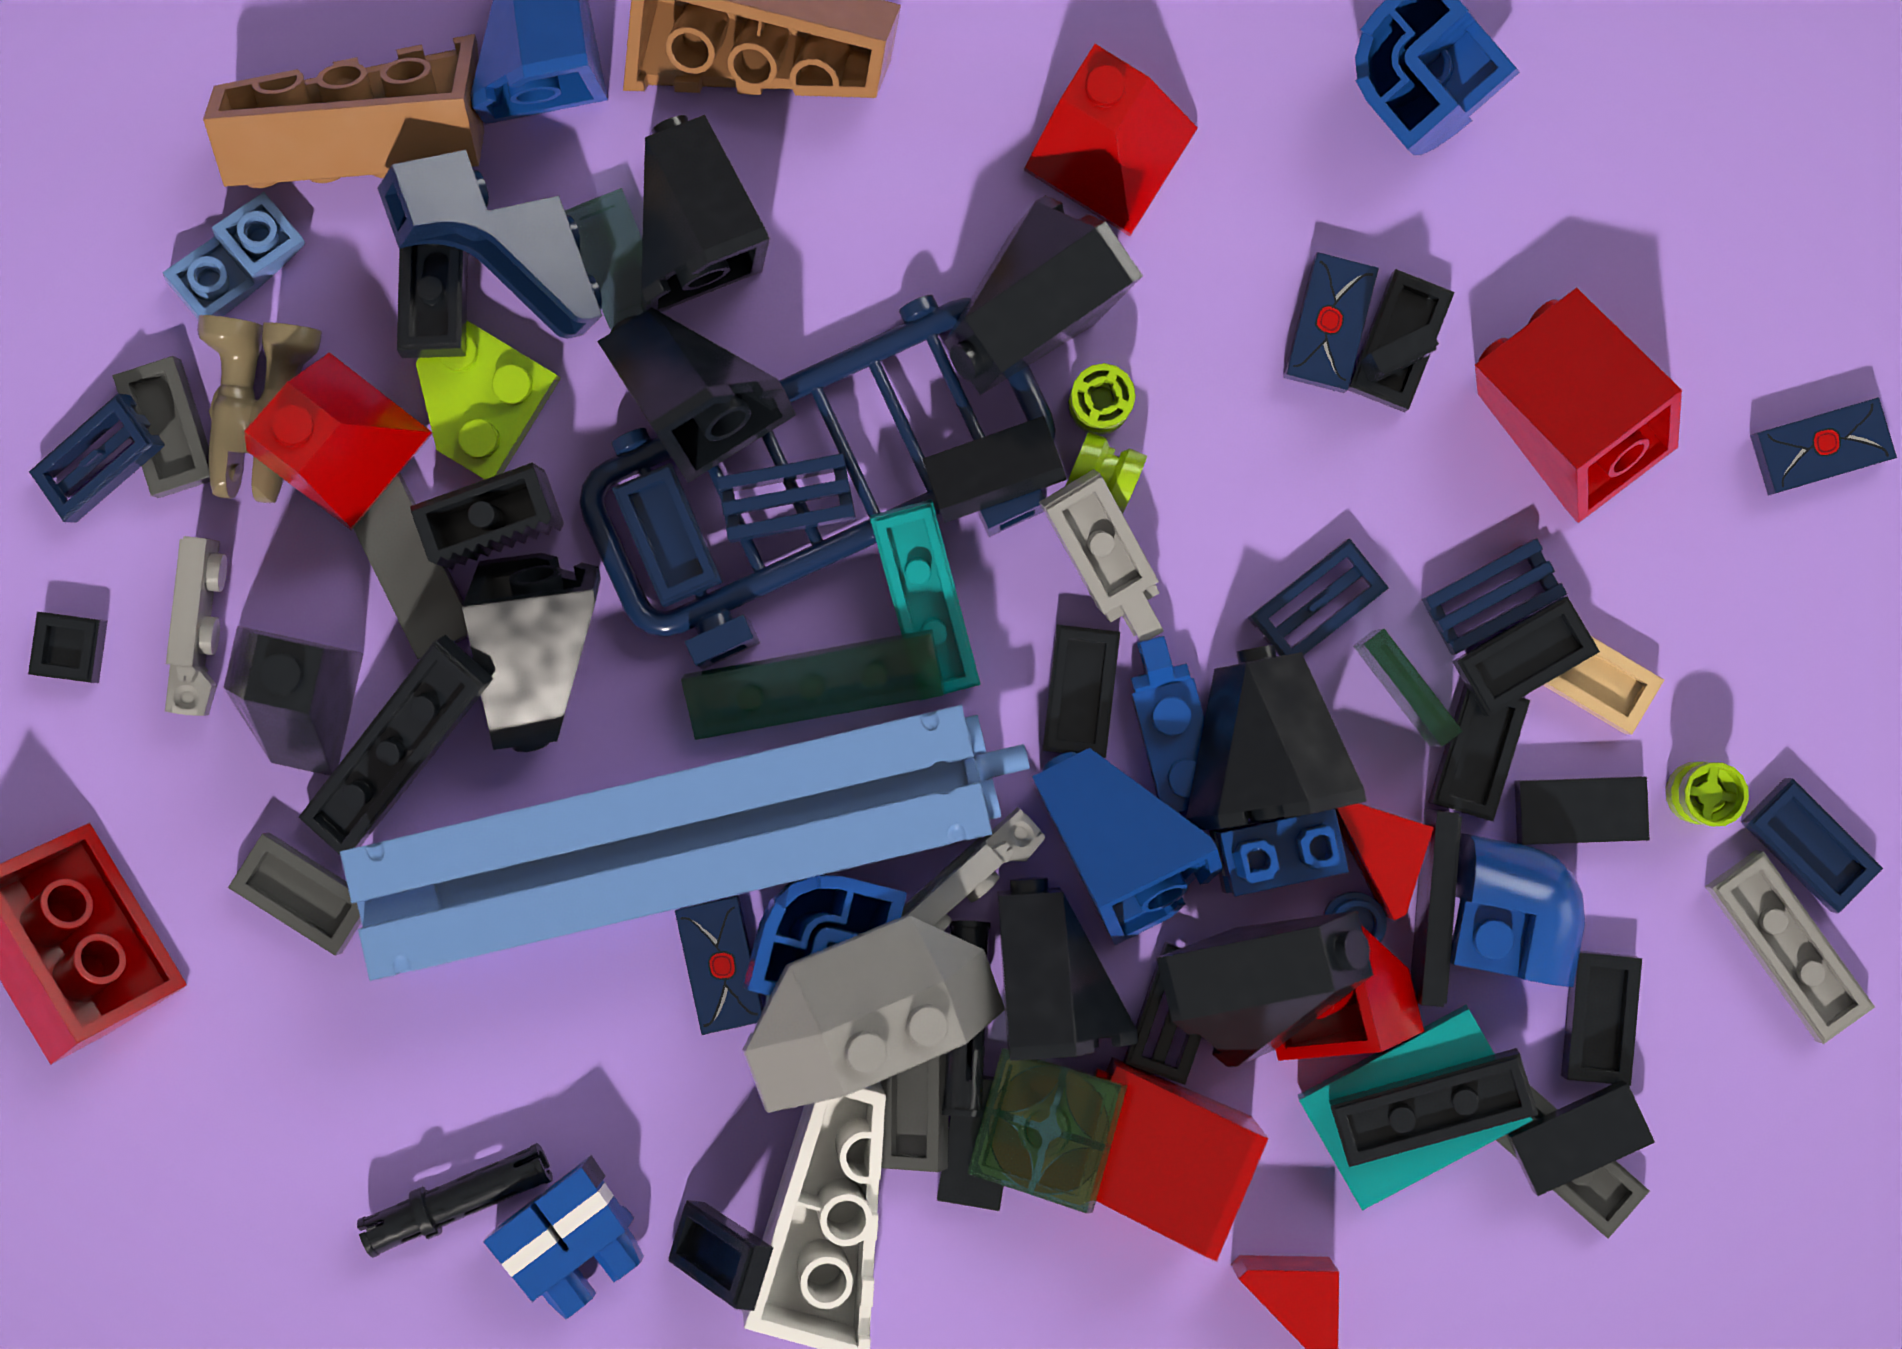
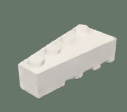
M880 1081L845 1097L804 1105L762 1238L764 1242L774 1247L755 1310H742L745 1329L817 1349H870L871 1307H873L875 1241H877L879 1217L877 1212L879 1180H881L886 1094Z

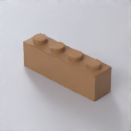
M631 0L623 91H645L648 85L674 86L675 92L700 93L703 87L737 88V94L761 95L764 89H792L795 96L876 98L891 62L901 5L884 0Z
M471 34L453 38L455 50L424 55L422 44L396 49L398 60L370 67L360 65L357 57L335 61L332 66L319 72L317 77L305 80L303 74L296 69L215 85L203 121L224 187L247 185L252 188H266L278 182L311 180L315 183H329L341 177L364 175L384 178L392 164L462 150L467 151L472 167L479 166L484 138V123L473 110L470 98L479 60L476 35Z

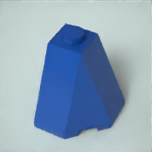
M493 0L470 94L472 108L485 125L608 100L588 0Z
M1091 748L1078 754L1075 752L1060 754L1044 765L1043 771L1032 776L1044 805L1114 945L1172 918L1186 904L1182 896L1196 878L1200 885L1208 884L1223 870L1218 848L1209 835Z

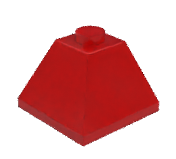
M1094 44L1061 96L1024 167V171L1128 236H1131L1198 127L1150 77L1097 44Z
M329 352L289 380L247 427L244 435L247 452L349 530H352L430 438L432 431Z
M1362 926L1363 934L1369 943V959L1373 976L1275 1049L1278 1061L1383 1052L1424 1032L1409 968Z

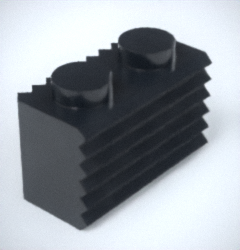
M533 462L410 506L411 514L428 561L452 570L456 563L466 565L468 558L477 561L480 554L489 557L492 550L501 553L504 545L513 548L516 541L525 544L528 536L537 540L540 532L549 535L552 528L561 531L564 525L547 474L544 469L533 464Z

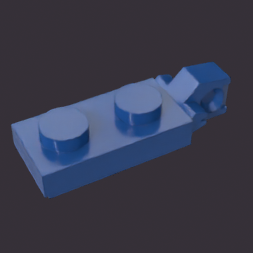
M1158 636L1137 643L1145 674L1131 678L1134 690L1131 698L1157 798L1176 812L1181 813L1188 810L1205 718L1195 680L1190 676L1187 663L1173 667L1165 636Z

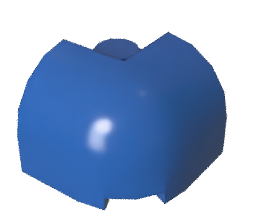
M1385 0L1375 9L1360 29L1362 35L1355 55L1357 80L1355 81L1364 98L1413 155H1423L1456 135L1473 121L1470 116L1520 73L1460 0Z
M1461 833L1456 897L1460 898L1452 940L1450 963L1515 976L1532 982L1573 987L1585 928L1583 894L1574 874L1556 856L1534 847Z
M818 875L788 883L770 900L760 920L743 988L770 996L787 964L900 918L907 892L839 875Z

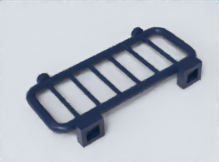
M933 295L919 297L907 303L899 310L904 322L903 324L779 380L790 403L812 394L839 454H844L846 469L869 519L824 540L817 527L804 529L811 546L766 567L753 539L740 541L754 572L710 593H707L706 590L695 595V600L673 610H657L647 600L604 502L606 493L616 483L638 473L640 476L651 471V467L671 459V456L659 437L651 440L646 428L629 431L613 440L611 444L617 456L604 461L590 472L582 485L579 504L583 521L623 609L634 625L648 634L665 637L696 628L698 635L684 642L694 664L704 670L760 644L751 621L743 614L733 619L730 613L731 610L877 543L870 515L881 512L823 390L824 387L867 367L871 370L927 490L926 493L889 510L932 499L936 515L941 514L923 462L925 456L880 361L927 341L972 439L976 440L985 437L938 337L939 334L954 327L971 298L966 297L950 301L938 307ZM1027 366L1009 377L1008 381L1027 421L1044 416L1054 441L1056 428L1052 413L1030 366ZM773 430L762 436L774 465L788 464ZM716 465L708 470V473L721 499L716 477L723 476L719 465ZM796 480L783 482L786 490L799 488ZM1040 489L980 510L978 515L988 536L991 537L1044 512L1039 502L1045 499V496ZM806 502L793 504L797 514L810 512ZM738 514L740 525L746 524L742 515Z

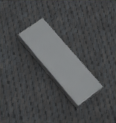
M1755 850L1705 886L1816 1042L1825 1044L1875 1008L1764 851Z

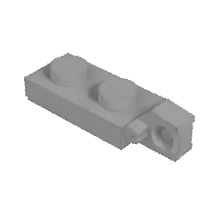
M1093 469L1041 500L1039 504L1094 603L1111 623L1122 616L1133 636H1137L1140 642L1152 639L1162 633L1164 630L1147 601L1159 594L1156 583L1159 581L1100 473Z
M183 536V539H180L166 657V664H170L165 712L205 716L209 715L217 684L208 675L205 663L206 655H215L219 643L220 620L218 617H211L214 591L222 592L227 574V557L225 554L219 553L220 541Z
M1017 807L992 829V835H987L983 838L979 837L906 902L901 917L909 915L944 931L952 921L947 914L965 897L970 902L981 898L999 880L1000 877L995 872L996 869L1004 862H1026L1046 837L1031 818Z

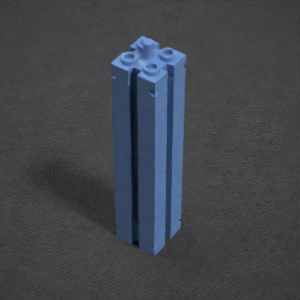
M962 705L352 848L340 851L351 902H357L363 928L358 929L369 981H374L408 971L429 968L937 848L958 841L992 835L989 820L1002 817L992 778L1030 769L1024 744L986 752L978 715L965 718Z

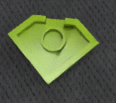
M469 321L466 324V356L418 358L416 362L436 450L483 479L499 475L505 471L561 379L555 373Z

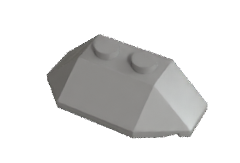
M905 915L787 964L762 1011L754 1032L750 1034L742 1050L765 1111L769 1113L845 1097L968 1043L1006 1009L984 949L912 916Z

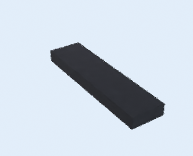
M447 635L435 640L306 806L299 818L339 855L340 851L361 847L494 678Z

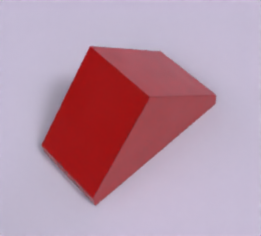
M1360 803L1335 808L1340 833L1374 899L1381 905L1386 917L1397 920L1405 916L1434 827Z
M1239 1255L1231 1263L1237 1278L1305 1349H1338L1339 1270L1330 1257Z

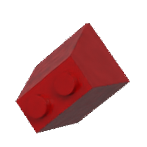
M1577 287L1559 301L1552 299L1544 303L1532 315L1528 325L1509 339L1500 338L1484 350L1478 363L1475 364L1477 393L1568 513L1578 523L1678 448L1682 389Z
M1112 1057L1107 1070L1104 1071L1096 1068L1091 1078L1115 1085L1121 1094L1113 1127L1106 1100L1096 1085L1090 1081L1102 1096L1109 1113L1110 1138L1108 1145L1092 1137L1082 1127V1130L1092 1139L1068 1132L1066 1139L1090 1147L1077 1148L1058 1157L1059 1159L1070 1152L1081 1149L1106 1151L1105 1157L1096 1173L1086 1183L1073 1190H1077L1087 1184L1101 1168L1093 1200L1217 1262L1269 1138L1252 1116L1152 1073L1127 1065L1123 1061Z

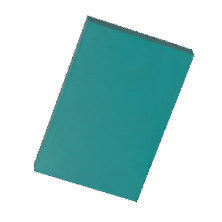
M1467 1004L1426 1025L1424 1032L1383 1052L1374 1053L1298 1094L1299 1102L1362 1211L1533 1121L1529 1117L1349 1167L1329 1100L1495 1054Z

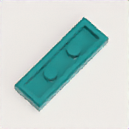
M932 499L870 515L919 701L981 685Z

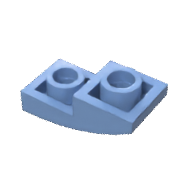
M262 192L212 227L213 238L162 273L165 281L197 319L199 315L223 317L277 273L305 245V241L267 194Z

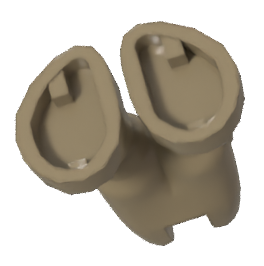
M199 315L197 328L199 338L218 352L221 362V386L215 391L209 409L211 417L209 477L214 496L226 499L236 497L242 481L244 453H249L246 450L244 431L289 380L301 373L304 364L317 354L321 343L322 332L320 330L284 323L264 322L261 325L230 317ZM263 344L266 356L265 387L259 400H256L253 386ZM253 457L251 486L254 500L261 503H276L284 479Z

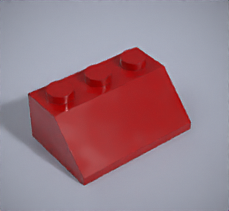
M90 823L0 864V981L50 1065L109 1034L187 986Z

